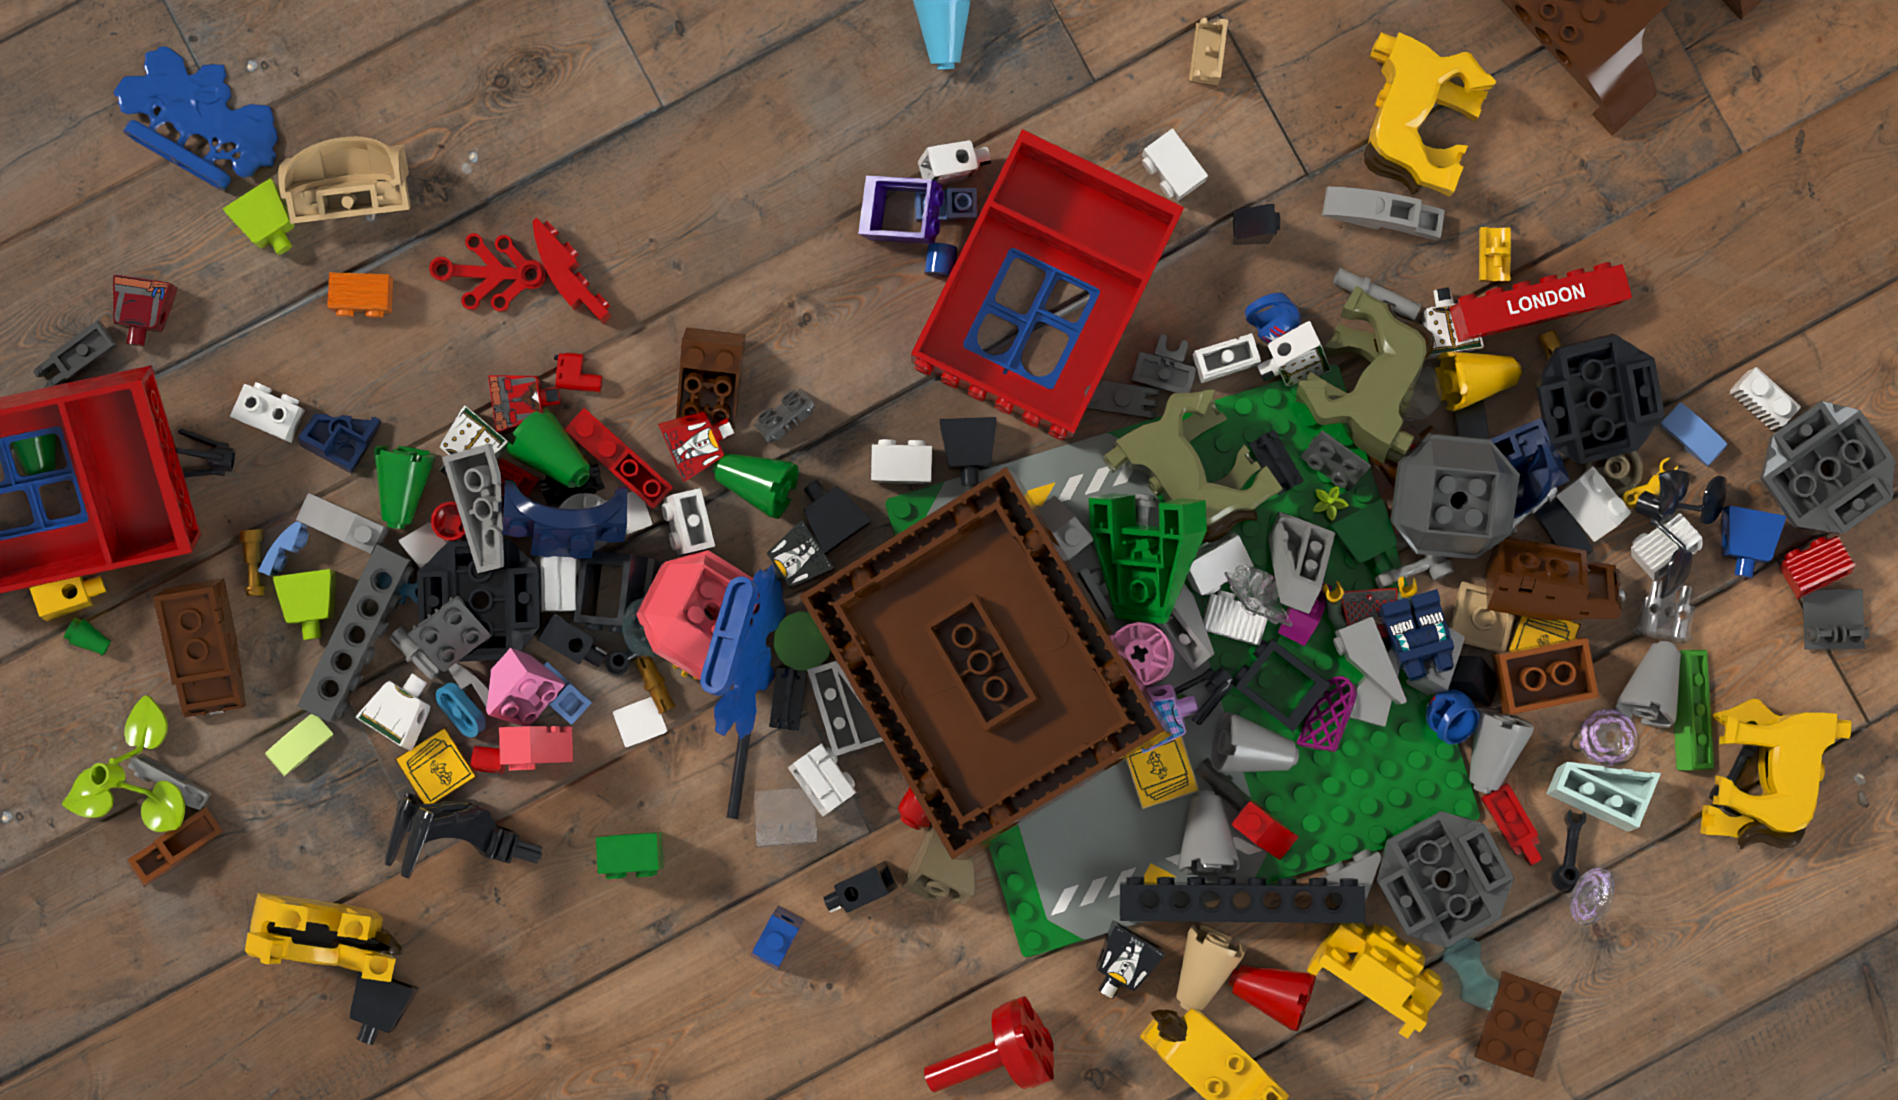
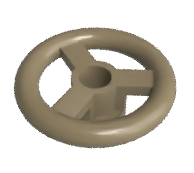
M1637 451L1627 453L1634 465L1632 479L1627 476L1630 469L1629 462L1622 455L1610 457L1606 460L1603 467L1596 468L1601 476L1607 475L1611 479L1618 480L1624 486L1620 489H1612L1619 498L1626 491L1637 487L1641 481L1643 464ZM1593 462L1584 464V472L1593 467ZM1612 463L1617 464L1619 468L1618 473L1611 471Z

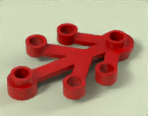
M477 233L469 234L465 239V245L471 252H475L487 266L453 264L446 257H436L429 266L430 274L439 282L449 281L452 277L486 278L474 290L463 294L461 303L469 311L478 309L480 300L504 279L515 281L502 294H495L491 298V306L497 312L507 311L510 301L525 288L530 290L537 289L546 280L544 266L536 260H526L514 247L512 239L507 235H500L495 239V248L500 253L507 254L517 268L504 267L484 245L483 238ZM478 238L480 240L479 245L475 248L470 247V240ZM508 240V248L500 249V241ZM443 265L447 266V274L439 275L438 269ZM531 270L537 272V277L534 280L527 279V273ZM470 296L476 298L473 306L466 305V299ZM498 298L505 299V305L502 308L495 306Z

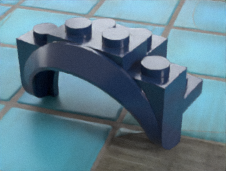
M1542 418L1490 439L1520 474L1519 481H1522L1524 485L1522 498L1516 499L1514 519L1537 507L1553 488L1570 481L1561 455L1554 448ZM1454 494L1450 500L1452 506H1456L1462 501V499H1456Z
M505 480L502 535L532 537L531 555L572 557L574 559L592 558L595 541L609 543L625 542L627 487L619 486L610 500L595 507L560 509L530 500L520 492L513 480Z

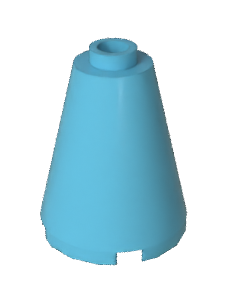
M913 0L930 63L937 64V70L955 69L954 63H960L971 0Z

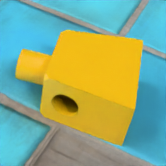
M101 575L86 580L80 576L31 587L30 591L39 617L48 622L92 606L90 597L106 592V588ZM76 588L77 595L72 599H68L69 591Z

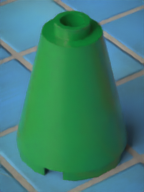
M547 408L543 409L545 413L542 414L538 411L533 412L515 429L513 435L516 437L513 445L508 442L507 453L517 461L569 488L584 485L590 477V465L555 415Z
M55 433L10 443L25 475H33L56 469Z
M378 445L375 447L374 454L381 520L387 522V527L404 529L405 524L412 523L436 454H430V451L405 446H398L393 451H388L389 445Z
M725 453L722 458L714 462L712 468L717 482L766 516L779 519L788 508L792 499L787 498L790 489L796 490L799 478V467L791 461Z

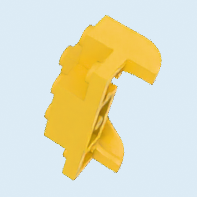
M1376 922L1371 927H1365L1362 923H1336L1316 950L1307 968L1308 972L1316 976L1324 967L1404 1021L1405 1023L1399 1030V1034L1407 1039L1414 1030L1422 1031L1427 1024L1428 1011L1442 995L1443 982L1440 976L1431 969H1424L1425 956L1422 950L1413 943L1403 941L1390 927L1385 925L1381 927ZM1358 952L1354 959L1351 960L1348 953Z

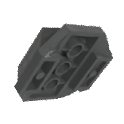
M1820 401L1770 436L1760 480L1794 528L1844 534L1893 500L1892 485L1895 458L1861 410ZM1822 462L1827 463L1831 468L1829 477L1821 473L1820 466Z
M1428 433L1419 444L1398 461L1391 523L1416 554L1476 559L1512 534L1520 474L1490 439ZM1456 492H1462L1460 504L1452 506L1450 502L1452 495Z
M1442 811L1431 815L1386 840L1377 877V883L1405 935L1446 948L1499 920L1514 880L1510 869L1485 824ZM1444 870L1449 876V881L1446 886L1439 887L1435 882V876L1439 871Z

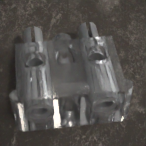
M1659 579L1657 582H1654L1652 580L1650 595L1642 599L1638 625L1634 628V632L1680 644L1692 640L1690 631L1695 606L1689 605L1692 587H1687V585L1681 587L1678 603L1674 602L1676 592L1661 599L1659 596L1661 595L1663 581ZM1650 607L1654 609V613L1650 611ZM1665 610L1668 612L1669 617L1665 615Z

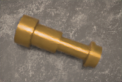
M263 529L239 531V542L243 543L244 564H247L248 587H244L246 597L264 596L265 586H261L260 572H258L260 568L259 563H262L261 542H264Z

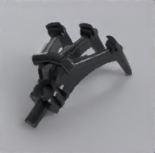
M405 792L396 807L397 813L385 854V865L391 866L404 836L409 831L411 832L401 867V876L408 879L414 871L424 844L436 839L456 838L465 840L472 844L481 855L508 864L511 862L512 857L537 864L538 860L541 859L543 847L518 840L519 835L514 830L495 825L490 812L479 807V803L475 799L417 804L413 799L414 794Z

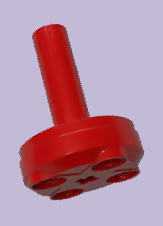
M1026 996L1003 1003L1000 1007L993 1010L991 1016L993 1041L924 1068L925 1080L933 1093L1005 1066L1012 1080L1022 1089L1035 1088L1054 1079V1043L1052 1037Z

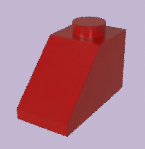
M1253 799L1249 801L1231 824L1253 843L1279 860L1282 859L1299 838L1297 834Z

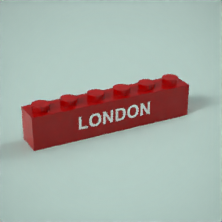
M1606 262L1594 266V271L1585 272L1584 268L1567 272V277L1560 279L1555 274L1539 279L1540 283L1531 285L1530 281H1524L1513 285V290L1503 291V287H1498L1486 291V296L1476 298L1475 293L1459 297V303L1449 308L1458 342L1620 305L1632 299L1623 264L1611 266V262Z

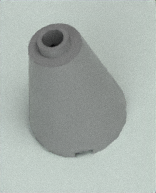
M1659 641V643L1651 645L1617 700L1616 709L1618 712L1629 719H1632L1633 714L1641 717V723L1648 726L1668 728L1671 727L1672 723H1675L1677 718L1681 653L1676 649L1675 644L1668 641Z
M1478 707L1479 722L1473 732L1469 781L1474 784L1473 788L1475 790L1490 794L1492 790L1500 788L1533 734L1534 727L1532 723L1509 714L1506 716L1499 714V710Z
M1226 712L1217 724L1216 730H1221L1219 740L1213 739L1211 760L1213 768L1217 769L1216 771L1218 772L1289 770L1298 761L1299 749L1295 747L1294 741L1235 713Z
M1199 791L1197 796L1191 798L1179 860V871L1185 870V874L1218 875V871L1223 868L1227 869V874L1236 872L1240 868L1239 859L1220 796H1215L1214 791Z

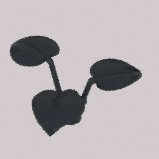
M1669 470L1658 474L1660 496L1648 491H1644L1639 496L1636 512L1651 518L1650 524L1659 528L1679 548L1670 559L1663 590L1659 597H1668L1685 583L1691 570L1693 558L1692 552L1686 551V545L1660 521L1668 520L1677 508L1698 512L1702 511L1701 523L1710 524L1714 522L1722 512L1726 499L1727 479L1723 476H1716L1708 483L1703 495V504L1701 505L1679 503L1686 496L1690 481L1689 474L1682 470Z

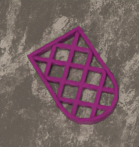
M1343 676L1333 677L1328 680L1330 682L1328 688L1334 683L1336 688L1331 692H1328L1326 689L1323 693L1325 696L1320 697L1309 711L1296 743L1298 746L1336 752L1356 701V687L1351 680ZM1350 685L1351 691L1344 695L1342 689ZM1339 692L1341 698L1332 703L1330 697ZM1327 700L1329 707L1321 712L1319 705ZM1343 702L1345 709L1337 714L1335 707ZM1331 711L1333 718L1325 723L1323 716ZM1320 720L1321 726L1313 730L1312 724ZM1335 722L1337 729L1329 733L1327 727ZM1324 730L1326 736L1317 741L1315 735ZM1312 738L1314 744L1306 742ZM1328 741L1329 746H1323L1322 744Z

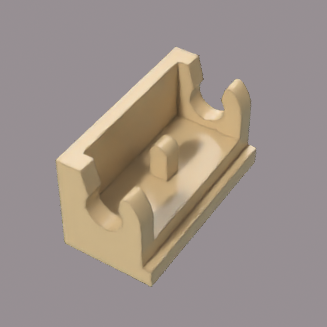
M1202 18L1200 23H1196L1189 82L1219 84L1222 74L1228 20L1219 19L1214 23L1208 22V18Z

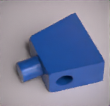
M1731 505L1722 509V556L1737 559L1735 576L1753 578L1755 562L1767 563L1772 560L1786 516Z
M778 905L756 943L751 957L778 970L805 919Z

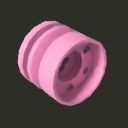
M1136 622L1124 626L1115 633L1116 640L1145 687L1157 685L1168 676L1173 668L1175 652L1173 644L1163 631L1152 624ZM1140 647L1143 650H1148V653L1144 655V662H1141L1139 659H1133V655L1137 653L1135 648Z

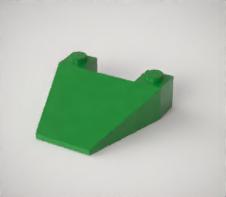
M1110 493L1090 497V530L1116 619L1159 624L1167 623L1207 531L1206 500L1181 498L1159 503V526L1136 525L1135 495Z

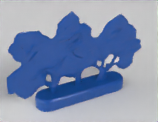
M158 47L156 51H149L145 54L144 70L147 73L145 76H126L113 91L114 95L118 97V105L122 113H144L150 119L151 124L149 127L138 121L130 120L123 129L124 134L138 144L221 191L226 190L231 182V178L226 172L214 165L216 160H231L234 171L243 178L253 176L261 166L274 165L276 153L273 147L278 141L277 130L273 126L274 117L271 107L249 104L232 111L227 108L226 103L231 98L229 86L224 83L226 77L224 64L203 65L195 74L188 75L181 56L169 47ZM159 106L161 110L158 116H156L154 109ZM169 121L173 123L181 136L175 143L155 132L157 127ZM198 134L208 140L210 151L205 157L201 158L183 148L191 135ZM216 137L219 143L213 146V138ZM229 142L235 143V149L227 153L225 150L222 149L221 152L218 153L217 150L223 144ZM239 152L241 154L238 159L232 157L235 153Z
M773 564L769 566L766 572L760 569L754 575L753 581L740 576L729 582L714 628L700 683L707 693L714 696L723 695L714 708L715 732L723 736L727 734L734 722L736 723V731L740 739H743L752 732L757 713L756 692L758 690L765 691L775 678L773 667L770 665L772 659L771 649L766 646V637L770 632L778 628L786 615V609L783 600L782 583L777 579V570ZM759 603L760 608L758 612L753 615L754 607L756 604Z

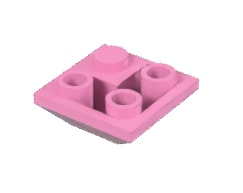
M510 648L491 669L486 712L492 717L524 727L530 726L537 720L548 704L557 697L565 683L530 654Z

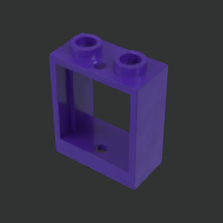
M866 176L858 234L872 241L935 244L936 236L940 232L939 210L944 203L943 186L933 179ZM887 190L926 192L921 233L882 230Z

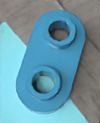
M447 683L436 691V701L439 707L463 735L472 738L484 731L486 727L485 716L465 694L464 690H461L455 683Z

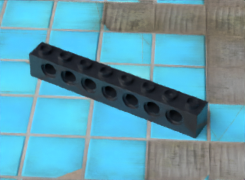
M1126 877V882L1120 883V921L1365 923L1364 884H1358L1357 878H1340V884L1327 883V878H1309V883H1297V878H1278V883H1266V878L1251 877L1248 878V883H1236V878L1218 877L1217 883H1205V877H1187V882H1175V877H1157V882H1145L1144 877ZM1146 891H1154L1159 896V903L1152 907L1147 906L1142 901V895ZM1208 891H1214L1220 896V902L1215 907H1208L1203 902V895ZM1244 891L1250 895L1251 901L1246 907H1238L1234 904L1233 896L1237 892ZM1272 891L1277 892L1281 896L1280 904L1273 908L1265 905L1263 901L1264 896ZM1175 892H1186L1190 897L1189 903L1184 907L1175 905L1172 900ZM1299 892L1309 893L1312 897L1310 905L1305 908L1298 907L1294 903L1296 894ZM1331 892H1337L1342 896V903L1336 908H1330L1325 904V897Z

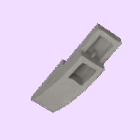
M1328 186L1326 188L1322 216L1376 230L1383 227L1436 241L1441 238L1445 210L1424 205L1422 200L1408 196L1367 189Z

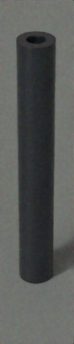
M751 733L743 739H740L738 735L726 818H739Z

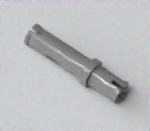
M1341 267L1338 269L1332 283L1333 285L1351 293L1357 285L1371 297L1386 304L1390 302L1395 313L1412 321L1415 320L1421 304L1370 282L1371 278L1367 276L1362 278Z

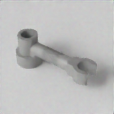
M1425 555L1426 557L1379 574L1374 579L1378 588L1381 589L1398 582L1400 577L1407 578L1425 570H1429L1434 581L1455 572L1451 560H1447L1445 556Z

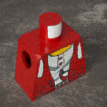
M705 412L658 424L683 482L722 458L724 453L719 441L734 435L727 418L711 425Z

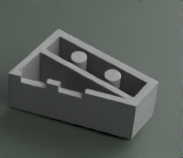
M1279 511L1267 539L1280 603L1309 614L1322 588L1335 532Z
M837 661L807 670L834 757L884 742Z

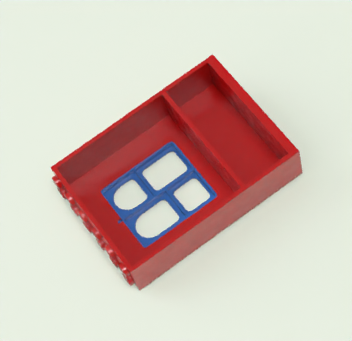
M1022 129L911 352V362L915 365L914 369L927 376H930L931 373L942 378L941 382L951 388L957 389L959 385L969 391L967 395L980 402H984L986 398L995 403L994 408L1007 415L1014 412L1022 416L1021 421L1031 427L1037 428L1038 425L1049 429L1048 434L1060 441H1064L1065 438L1071 440L1185 207ZM1016 258L1030 263L1046 273V277L1029 312L1024 315L997 303L995 300V295L1012 261ZM1058 280H1065L1087 291L1090 295L1082 315L1076 323L1067 321L1047 311L1045 308V304ZM987 314H994L1016 325L1019 329L1012 346L1003 354H987L978 344V330ZM1044 322L1066 333L1069 336V341L1054 370L1046 376L1037 377L1029 374L1024 369L1021 355L1036 323ZM1091 385L1085 396V389Z
M152 365L0 397V461L5 474V479L0 481V494L18 490L24 491L27 494L34 517L33 524L0 531V593L192 553L201 536L179 456L175 452L176 446ZM52 433L57 434L64 450L67 466L48 472L20 476L10 450V443ZM65 480L72 481L81 506V513L59 519H49L44 509L39 487Z

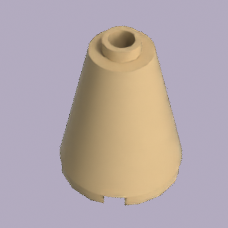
M1192 924L1188 931L1176 996L1182 1008L1187 1011L1189 1009H1205L1243 959L1246 948L1242 943L1239 942L1236 947L1230 943L1232 937L1228 934L1205 925H1201L1199 930H1197L1195 924Z

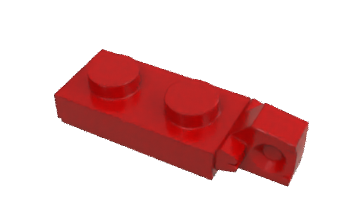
M1505 783L1498 790H1493L1490 794L1480 797L1510 850L1516 856L1522 853L1528 865H1534L1541 861L1542 858L1535 847L1536 844L1540 843L1537 837L1538 833L1510 785Z

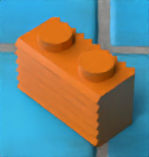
M329 272L327 307L331 311L336 312V316L354 317V312L366 313L365 317L384 318V313H392L393 277L389 274Z

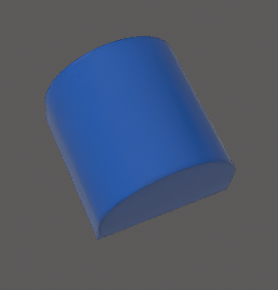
M945 243L928 244L924 274L949 277L956 263L958 248Z

